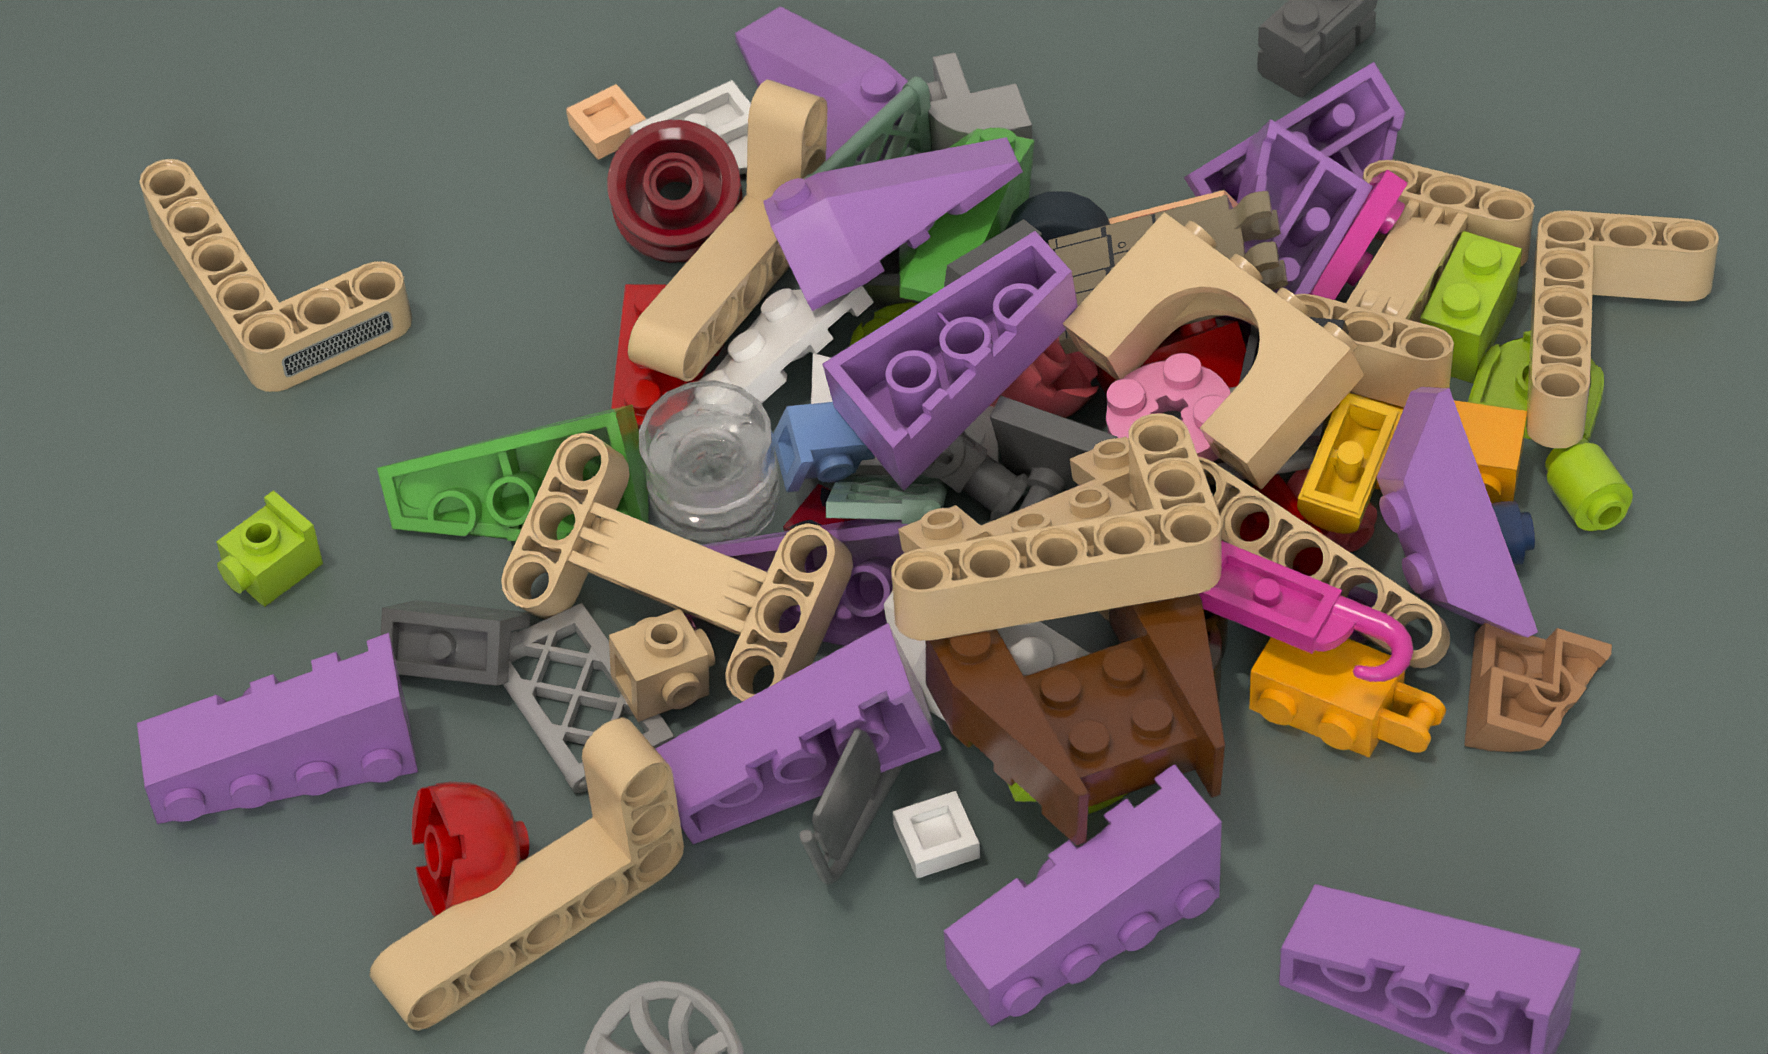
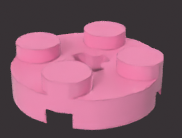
M1188 353L1174 354L1166 361L1142 366L1110 385L1106 396L1108 404L1106 412L1107 431L1119 439L1125 436L1129 438V429L1132 423L1140 417L1167 411L1181 412V421L1188 428L1198 457L1214 462L1219 457L1212 451L1200 427L1231 392L1221 377L1212 370L1201 366L1198 358Z

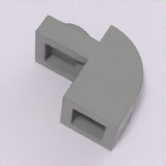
M956 52L933 57L934 82L926 83L929 87L931 105L928 113L932 151L949 148L977 128H1005L1014 132L1018 137L1032 139V124L1016 83L970 93Z

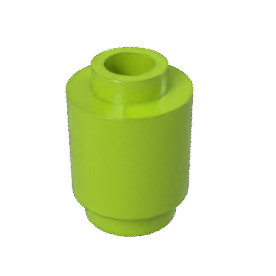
M1582 438L1573 446L1554 448L1549 453L1545 461L1547 483L1580 529L1585 531L1607 530L1623 520L1631 505L1633 493L1600 446L1589 443L1588 440Z

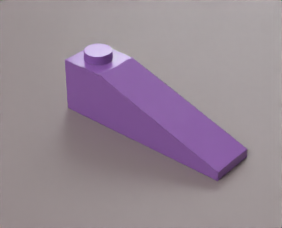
M781 6L735 33L736 43L757 87L765 80H772L825 98L828 109L826 160L890 102L908 82L885 60ZM903 115L895 121L894 126H899ZM889 135L878 161L884 160L894 135ZM865 150L857 157L856 161L862 160Z

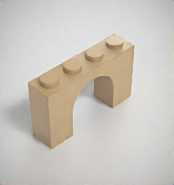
M1164 212L1063 322V326L1077 349L1116 380L1123 379L1126 375L1138 369L1173 331L1191 320L1210 315H1227L1240 318L1255 326L1259 330L1260 341L1258 354L1251 370L1203 423L1200 430L1217 457L1262 490L1364 376L1353 353L1357 345L1346 332L1334 323L1327 322L1322 327L1309 318L1310 311L1289 290L1281 287L1275 293L1261 283L1263 280L1262 275L1245 258L1234 254L1228 259L1215 249L1217 247L1215 240L1198 224L1188 221L1183 226Z

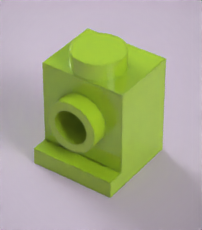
M274 490L264 497L266 505L216 541L221 556L217 567L225 582L237 593H242L246 590L264 607L323 564L314 525Z

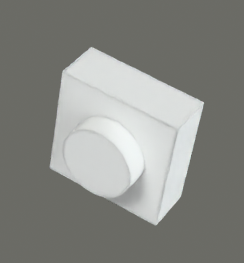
M956 791L893 811L894 828L917 879L980 858L979 841Z

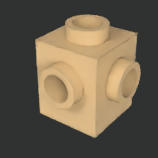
M681 608L658 617L645 618L634 626L609 635L611 677L638 722L671 709L685 708L697 699L709 695V667L715 664L713 648L702 629L693 630Z

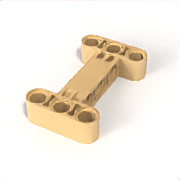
M1381 160L1371 163L1364 169L1363 180L1370 183L1372 178L1388 169L1408 183L1398 198L1399 201L1405 204V207L1394 226L1386 235L1379 231L1376 233L1374 238L1384 242L1346 303L1311 294L1294 295L1310 311L1308 317L1345 320L1349 330L1348 335L1357 345L1353 353L1364 374L1350 393L1405 407L1410 392L1420 387L1450 389L1454 349L1452 337L1442 329L1420 323V317L1463 231L1522 248L1521 267L1528 261L1534 203L1526 194L1513 189L1401 161Z
M579 433L571 435L561 443L503 570L501 578L502 590L510 602L538 618L548 619L574 605L588 573L672 608H681L684 613L739 635L728 661L725 676L731 693L741 701L756 695L753 692L752 683L755 674L762 667L767 665L773 666L774 679L770 685L772 686L813 664L851 577L853 569L852 554L844 543L819 525L803 524L796 526L787 532L778 547L768 572H765L616 511L630 476L629 466L624 456L593 434ZM601 455L602 463L596 476L590 480L583 481L582 474L587 462L593 457ZM574 514L575 525L573 530L564 539L557 540L558 525L563 518ZM825 545L827 547V558L823 566L815 572L806 573L805 561L810 551ZM548 572L549 583L547 589L538 598L532 599V583L539 575ZM799 605L801 616L798 624L791 631L781 634L779 631L781 615L789 607Z

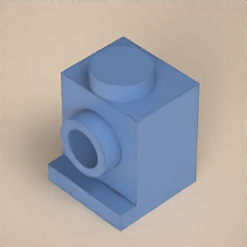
M833 402L786 406L772 435L786 492L799 491L804 479L818 478L822 482L842 480L856 473L861 461L873 460L875 458L873 453L834 408Z

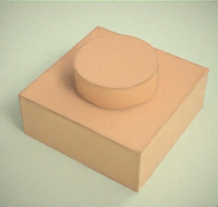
M617 84L566 109L569 126L598 160L617 151L622 143L631 135L630 127L646 120Z

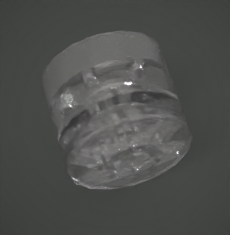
M711 380L689 382L668 391L648 409L639 429V452L644 475L647 479V491L650 496L651 510L661 529L699 545L757 536L772 521L781 500L780 478L777 459L774 453L771 420L760 400L740 386Z

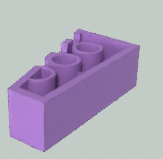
M1034 231L822 363L834 408L903 491L1066 330L1063 322L1078 307L1072 271L1040 235Z
M889 623L655 749L672 769L680 824L692 844H696L823 795L856 728L867 732L872 739L879 757L881 773L942 750L920 683Z
M1315 884L1281 947L1279 985L1449 1054H1555L1570 1022L1581 949Z

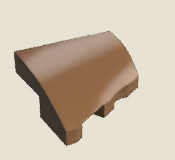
M1484 623L1475 632L1464 746L1499 752H1519L1542 748L1562 723L1561 719L1587 689L1585 686L1593 675L1611 656L1612 644L1559 628L1546 640L1532 635L1522 637Z

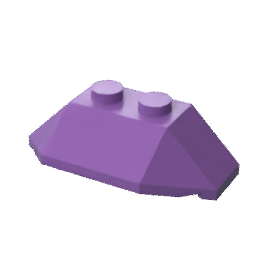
M1372 62L1275 122L1363 179L1364 169L1368 165L1381 160L1393 159L1397 133L1401 130L1405 111L1376 64ZM1254 135L1184 177L1195 197L1225 190L1237 202L1249 141Z
M1420 387L1411 391L1377 475V481L1383 494L1379 500L1380 510L1388 527L1397 533L1406 556L1402 559V569L1408 584L1416 593L1420 594L1421 599L1481 625L1487 623L1522 637H1529L1538 633L1450 389Z

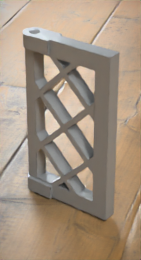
M580 603L520 632L514 631L510 633L508 683L503 684L574 793H583L588 788L583 762L578 763L566 742L585 745L589 737L594 733L592 731L572 728L580 705L613 711L614 714L611 720L623 718L624 714L634 716L611 677L609 641L585 606ZM576 632L589 650V653L555 646L558 640ZM524 656L539 658L531 680L522 679L512 665V662ZM550 661L583 667L575 689L542 683ZM594 669L605 673L619 693V698L586 691ZM536 696L570 703L562 725L551 723L536 701ZM660 714L639 722L645 731L642 735L654 748L675 738Z

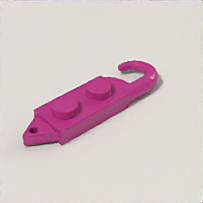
M1222 541L1221 577L1218 583L1210 590L1199 593L1203 609L1313 654L1314 650L1324 652L1335 649L1344 643L1354 630L1385 642L1391 649V657L1387 662L1375 667L1358 665L1353 669V674L1356 678L1369 682H1385L1398 677L1408 668L1414 653L1410 634L1403 624L1390 615L1342 596V590L1224 541Z

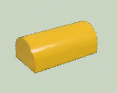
M1348 393L1335 407L1298 496L1297 507L1305 519L1322 529L1335 533L1347 534L1358 530L1376 486L1377 475L1403 410Z

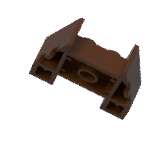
M1199 594L1109 609V623L1121 642L1120 644L1026 676L1022 675L997 629L936 640H926L925 684L952 734L968 748L975 745L994 762V772L1010 786L1017 783L1042 806V815L1074 844L1079 845L1086 842L1088 807L1156 784L1154 778L1174 764L1182 774L1195 770L1211 798L1221 795L1225 741L1203 604Z

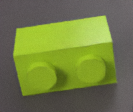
M1463 231L1420 317V323L1442 329L1452 337L1454 349L1451 377L1474 383L1483 356L1494 345L1517 298L1522 248Z

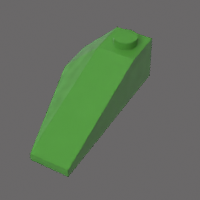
M977 128L949 147L1007 137L1023 172L966 213L959 215L945 213L935 220L934 225L928 231L931 238L917 248L913 249L907 243L899 246L900 298L922 302L944 288L948 264L1005 231L1013 211L1029 198L1034 150L1033 139L1018 137L1014 132L1005 128Z
M633 405L576 417L378 467L377 471L392 529L456 536H485L504 538L507 541L516 542L557 449L564 440L571 435L579 433L593 434L624 456L629 466L630 476L616 511L649 524L647 461ZM601 455L593 457L587 462L582 474L583 481L590 480L596 476L602 463ZM574 514L563 518L558 525L557 540L564 539L573 530L575 525Z

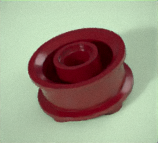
M664 120L637 130L619 147L611 161L608 172V195L614 220L621 235L640 253L663 262H688L743 199L739 168L730 147L714 131L691 121ZM671 182H683L691 187L689 193L679 200H669L660 195L663 187Z

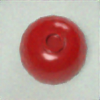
M471 782L437 783L433 786L420 788L417 792L412 815V844H424L427 865L415 868L424 901L433 916L436 917L453 905L478 898L496 890L513 873L516 865L528 858L529 837L523 821L514 820L512 811L496 792Z

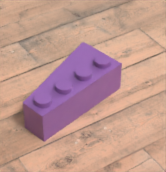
M389 633L367 640L368 651L341 661L338 653L334 652L311 660L313 671L295 678L279 682L275 675L272 674L250 682V688L241 697L228 702L218 695H214L138 722L137 728L144 787L157 824L170 821H191L205 814L235 808H256L271 801L301 795H321L336 788L366 782H387L401 775L417 773L418 769L408 710Z
M1175 764L1154 778L1160 790L1134 808L1125 799L1104 814L1109 825L1083 846H1074L1068 840L1048 855L1049 859L1040 868L1036 880L1026 885L1023 880L1016 878L944 930L946 968L990 1026L1010 1015L1018 1017L1028 1013L1047 994L1067 983L1076 984L1086 980L1097 971L1102 963L1125 950L1135 951L1146 946L1160 930L1183 917L1191 919L1201 915L1213 904L1215 899L1219 898L1222 821Z

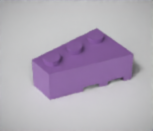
M1270 119L1249 141L1237 203L1248 194L1268 191L1272 210H1277L1281 234L1271 239L1244 242L1245 252L1247 253L1251 247L1263 242H1276L1279 261L1284 260L1288 285L1282 288L1289 290L1293 294H1310L1374 186ZM1223 315L1215 317V319L1238 321L1243 341L1248 344L1252 326L1250 323L1233 316Z

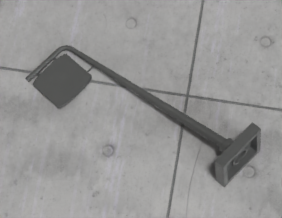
M1001 395L990 415L1004 467L1016 476L1024 473L1029 477L1027 485L1030 490L1019 510L1079 486L1072 478L1070 458L1093 450L1094 446L1099 442L1118 438L1115 435ZM859 728L854 729L813 813L814 834L810 830L805 829L799 835L819 879L827 885L836 882L845 871L904 766L903 764L881 773L880 761L875 745L867 732ZM817 842H819V844H820L822 850L824 851V853H825L824 856H823V854H822V852H821V850H820V848H819ZM830 858L835 860L831 868L828 866Z

